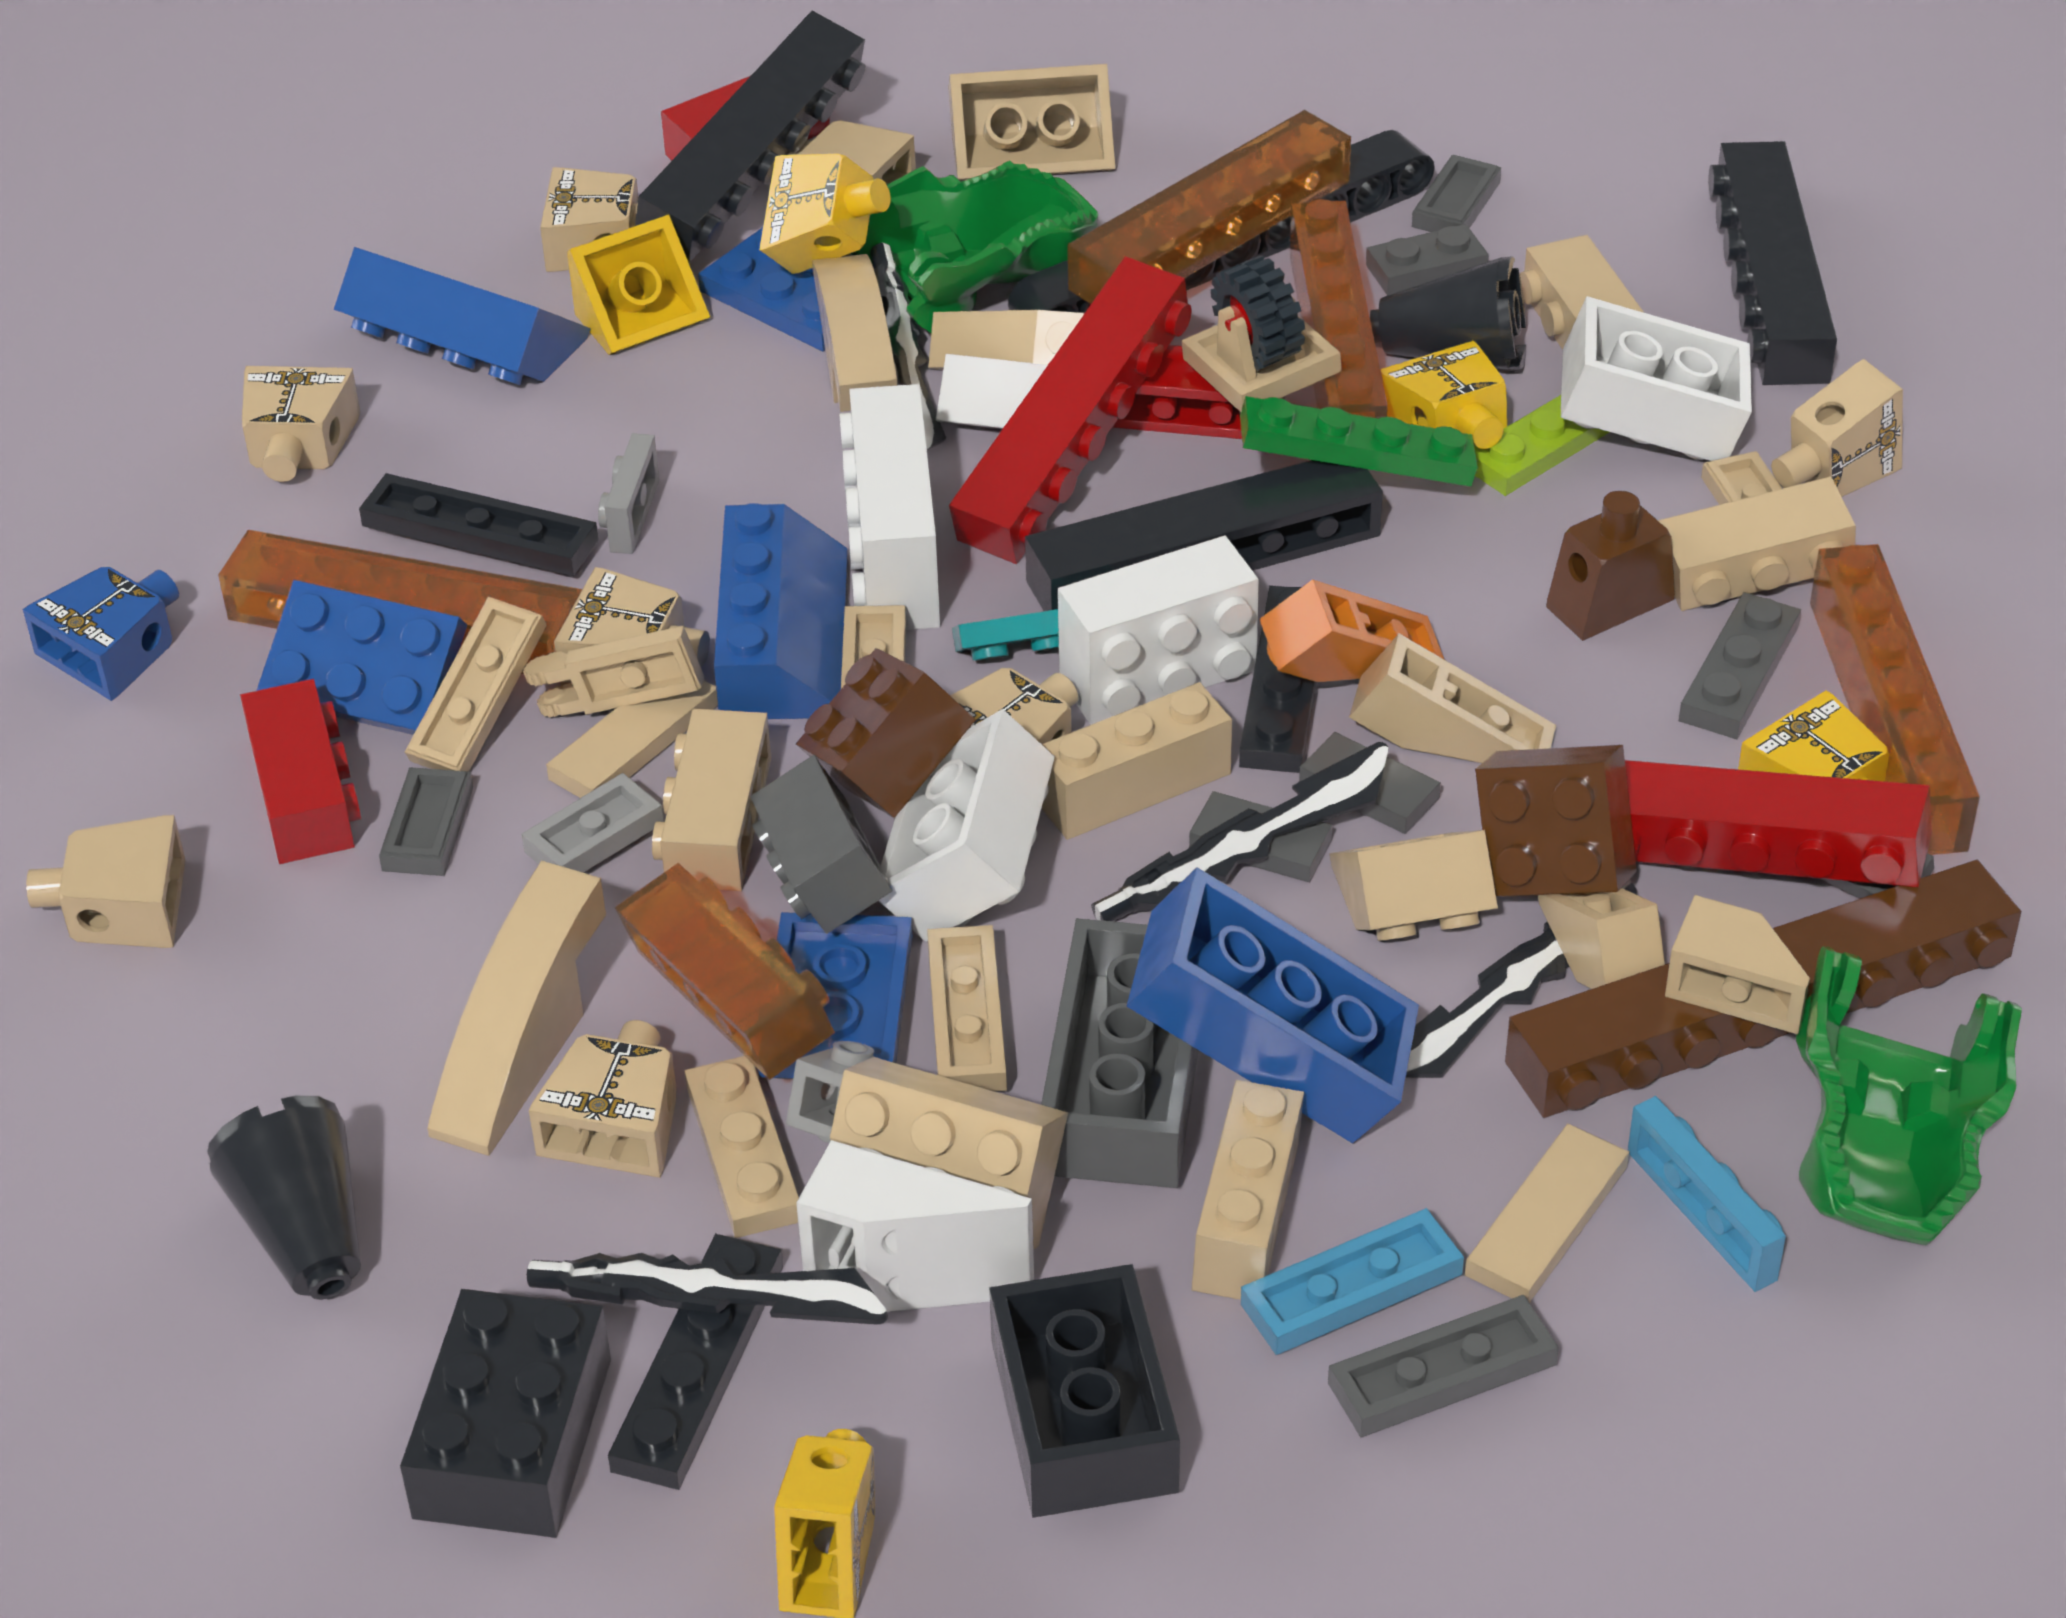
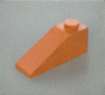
M1314 579L1259 619L1268 642V656L1278 671L1315 682L1360 679L1362 674L1398 634L1405 636L1444 659L1427 615Z

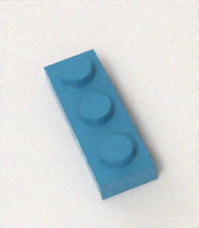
M1657 1096L1633 1106L1627 1149L1629 1155L1754 1292L1778 1281L1786 1235L1783 1233L1776 1217L1770 1211L1761 1209L1739 1186L1733 1171L1726 1164L1717 1162L1696 1139L1691 1126L1683 1118L1675 1117Z
M1425 1208L1241 1286L1240 1305L1275 1355H1278L1461 1276L1464 1256L1429 1210Z

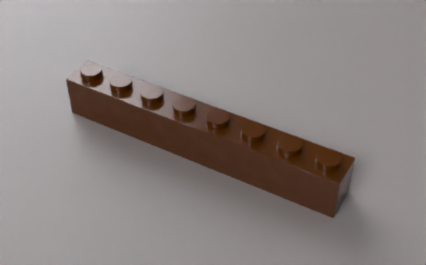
M1976 859L1920 879L1919 887L1896 886L1774 927L1773 930L1810 978L1806 999L1812 993L1817 958L1821 947L1833 948L1838 953L1847 952L1854 954L1862 959L1856 991L1847 1013L1865 1007L1879 1006L1891 998L1923 987L1937 986L1951 977L1980 967L1988 968L1995 966L2004 959L2011 957L2022 911L1981 862ZM1667 963L1510 1016L1505 1063L1541 1116L1546 1118L1569 1109L1578 1110L1584 1108L1595 1100L1630 1088H1642L1656 1079L1688 1068L1703 1067L1714 1059L1749 1047H1761L1772 1039L1791 1032L1665 997L1670 964Z

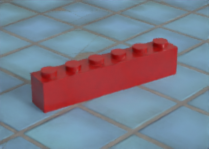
M1127 256L1123 258L950 502L949 509L957 541L1013 564H1018L1025 554V536L1046 530L1047 521L1059 503L1063 504L1071 497L1076 486L1077 477L1088 461H1094L1100 455L1105 444L1106 435L1117 419H1123L1129 413L1134 402L1135 393L1147 377H1153L1158 371L1163 354L1175 336L1180 337L1187 329L1191 319L1192 308L1188 304L1185 278Z
M1625 760L1636 862L1919 887L1932 836L1930 785Z

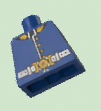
M100 567L29 604L22 610L34 653L112 701L170 647L173 638L165 608L179 598V591L172 578L162 570H155L137 583L111 567Z

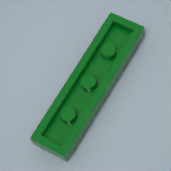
M1245 396L1240 413L1242 445L1244 449L1470 487L1478 468L1472 434L1462 433L1451 427L1431 428L1407 424L1393 417H1381L1378 419L1349 414L1335 407L1319 409L1291 404L1284 399L1276 397L1260 399Z

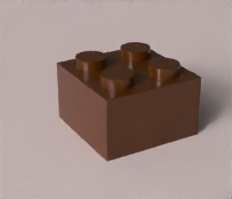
M875 648L870 655L860 658L850 668L845 677L846 684L833 700L813 712L805 724V733L797 741L796 745L809 757L815 755L827 773L846 790L895 818L976 719L924 671Z
M1623 745L1496 751L1475 769L1482 830H1485L1496 896L1618 892L1637 872Z

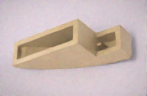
M867 254L812 260L834 403H839L840 412L851 411L849 389L897 386L895 364L882 298L872 263Z
M542 860L535 869L499 930L461 1016L433 1103L427 1127L430 1138L490 1156L583 1017L576 959L606 916L600 877Z

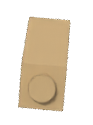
M1623 888L1618 892L1538 895L1539 905L1577 982L1593 989L1665 965L1656 903Z
M1694 895L1671 950L1665 997L1798 1034L1802 1025L1810 978L1761 913Z

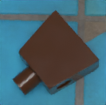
M1627 491L1608 493L1603 499L1601 514L1571 526L1564 533L1546 608L1584 641L1673 601L1675 587L1672 536L1668 529L1640 505L1639 498L1633 493Z

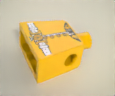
M842 154L775 156L759 250L792 274L811 269L812 260L839 258L858 251L866 243L870 215L885 212L890 206L891 198L888 186L882 179H873V176Z
M1467 342L1378 370L1380 418L1393 417L1407 424L1431 428L1451 427L1462 433L1472 434L1474 445L1480 449L1491 448L1500 441L1504 428L1507 427L1506 384L1503 377L1476 342Z
M1825 690L1743 741L1738 769L1885 781L1890 754L1887 746L1832 693Z
M836 1429L829 1432L825 1437L805 1435L797 1439L776 1498L774 1516L779 1611L836 1618L855 1617L875 1520L874 1448L857 1432L849 1429ZM834 1527L828 1553H824L815 1546L814 1539L821 1530Z

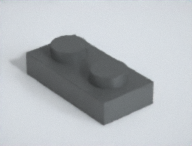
M1467 224L1448 226L1438 231L1408 238H1397L1387 243L1366 248V266L1386 295L1488 262L1489 254Z

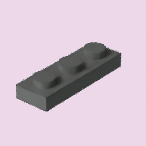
M1743 592L1683 698L1678 721L1737 740L1799 627L1801 609L1776 602L1769 598Z
M1523 1294L1331 1364L1328 1370V1385L1360 1438L1556 1366L1559 1347Z

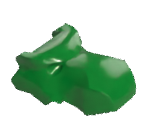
M1009 160L982 175L961 182L954 175L938 178L930 170L922 166L886 184L890 192V206L885 212L870 215L866 243L860 250L851 254H867L872 263L870 256L871 248L879 243L888 244L892 249L897 271L908 287V296L912 299L907 306L906 312L917 324L931 333L933 312L971 311L976 305L977 291L985 285L1019 282L1031 274L1088 252L1097 231L1099 214L1064 179L1053 177L1051 173L1041 172L1037 168H1028L1025 164H1013Z
M1823 946L1817 958L1812 993L1806 999L1802 1025L1799 1033L1796 1034V1043L1801 1057L1818 1078L1821 1088V1112L1808 1150L1800 1165L1799 1181L1811 1204L1824 1216L1888 1238L1928 1245L1980 1188L1982 1176L1979 1172L1978 1155L1982 1137L1986 1129L2002 1118L2008 1111L2017 1086L2015 1047L2022 1007L2014 1002H2002L1995 996L1982 993L1975 1002V1007L1968 1024L1959 1025L1954 1037L1950 1057L1841 1025V1022L1854 997L1862 959L1857 955L1847 952L1838 953L1833 948Z

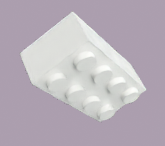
M920 384L849 389L851 413H839L842 449L853 448V450L842 451L851 570L863 569L862 573H852L854 606L905 605L906 630L940 628L936 534Z

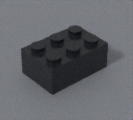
M1133 1264L989 1287L991 1341L1032 1518L1179 1493L1180 1438Z
M461 1288L400 1464L412 1519L557 1538L611 1362L603 1306Z

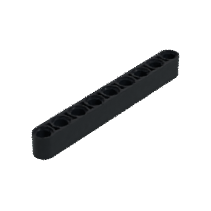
M1396 130L1383 131L1031 274L1014 286L1009 295L1008 308L1009 310L1085 313L1125 256L1185 278L1186 291L1211 281L1213 277H1216L1217 273L1257 256L1267 258L1419 194L1428 186L1435 170L1434 161Z

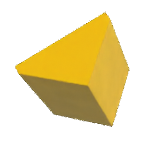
M669 214L567 251L575 315L584 326L591 328L590 333L608 355L710 318Z

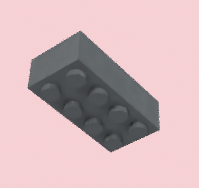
M1079 918L1075 920L1041 1105L1068 1112L1054 1175L1056 1177L1178 1188L1199 1050L1126 1006L1148 926L1146 924Z

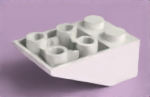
M831 1140L796 1202L803 1271L855 1268L886 1308L887 1312L990 1302L989 1287L1034 1280L1032 1198L1015 1194L1004 1187L987 1186L949 1175L935 1167H922L884 1156L870 1148H857Z

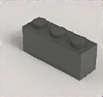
M812 755L750 796L760 817V820L752 824V827L769 852L766 857L783 883L780 888L800 919H804L812 914L823 931L828 934L893 891L849 803L815 755Z

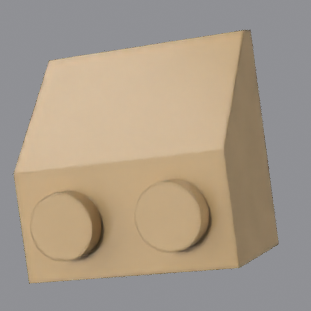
M1485 830L1450 832L1329 853L1332 869L1356 930L1376 929L1378 941L1416 935L1415 922L1439 918L1441 930L1479 924L1478 911L1498 908Z

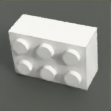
M1586 296L1563 348L1561 418L1573 421L1585 428H1598L1623 435L1637 443H1651L1682 452L1686 456L1697 460L1706 459L1714 461L1730 457L1752 413L1750 343Z
M1226 536L1058 588L1059 673L1068 677L1074 684L1078 693L1076 705L1090 725L1199 682L1206 688L1254 672L1257 656L1259 579Z
M1002 709L970 727L895 817L881 863V869L893 891L878 901L896 917H912V930L925 942L928 941L927 929L963 927L974 916L992 906L1009 903L1019 894L1024 886V873L1031 846L1037 837L1036 827L1043 801L1049 791L1048 781L1055 756L1005 710Z

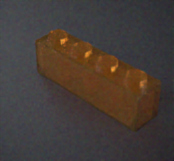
M677 863L614 907L637 952L769 1080L835 1033L823 1009L830 1002V999L818 979L807 969L798 974L784 948L772 937L764 942L757 927L742 908L736 907L730 911L723 895L708 877L705 876L698 881L681 864Z

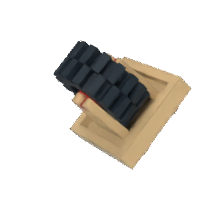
M1257 256L1216 274V277H1213L1211 283L1214 288L1210 291L1211 298L1217 303L1212 308L1214 316H1218V325L1181 340L1183 359L1240 412L1245 396L1260 399L1269 397L1282 398L1342 371L1340 352L1298 316V313L1302 310L1299 301L1296 302L1294 297L1291 296L1295 292L1291 283L1285 285L1283 282L1284 272L1280 267L1275 269L1274 261L1270 258L1264 259V256Z

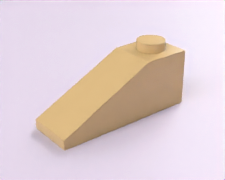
M1047 310L933 312L928 368L943 370L946 354L1048 365L1084 313Z
M1398 634L1362 674L1349 718L1401 748L1483 763L1496 751L1551 748L1556 724L1401 634Z

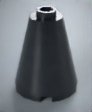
M1513 256L1500 257L1380 298L1379 309L1370 311V332L1373 343H1382L1386 354L1418 358L1474 341L1495 368L1505 370L1522 369L1525 363L1526 344L1515 345V336L1520 335L1521 328H1526L1519 269L1512 268L1515 258Z
M295 1095L281 1098L285 1110L262 1117L259 1107L256 1106L241 1113L221 1127L209 1142L207 1153L210 1158L209 1164L212 1176L293 1291L299 1295L323 1300L335 1297L347 1290L361 1267L346 1127L334 1102L320 1096Z

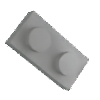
M632 433L624 456H616L612 471L613 485L610 493L604 492L601 495L598 509L599 525L601 528H607L610 552L634 553L660 480L655 435Z
M621 773L523 832L521 835L524 852L538 864L542 860L579 872H585L652 831L656 821L664 822L662 805L624 773Z

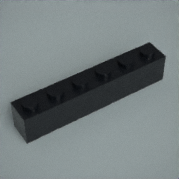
M812 10L639 195L635 226L669 214L688 263L694 259L703 247L707 249L712 248L719 239L724 224L732 215L737 217L742 215L752 199L753 192L761 183L768 185L771 182L775 156L788 155L790 151L797 153L805 144L810 129L818 120L823 123L831 116L838 98L846 90L852 92L858 86L866 68V65L861 62L865 39Z
M1786 142L1721 143L1718 164L1710 165L1708 187L1710 197H1718L1716 202V224L1718 229H1725L1723 240L1725 261H1733L1731 286L1734 295L1741 294L1739 320L1741 328H1749L1747 343H1750V363L1758 364L1762 385L1830 384L1837 336Z
M1315 460L1302 462L1025 536L1026 582L1043 611L1058 609V588L1221 536H1226L1252 571L1379 537L1383 490L1368 469Z

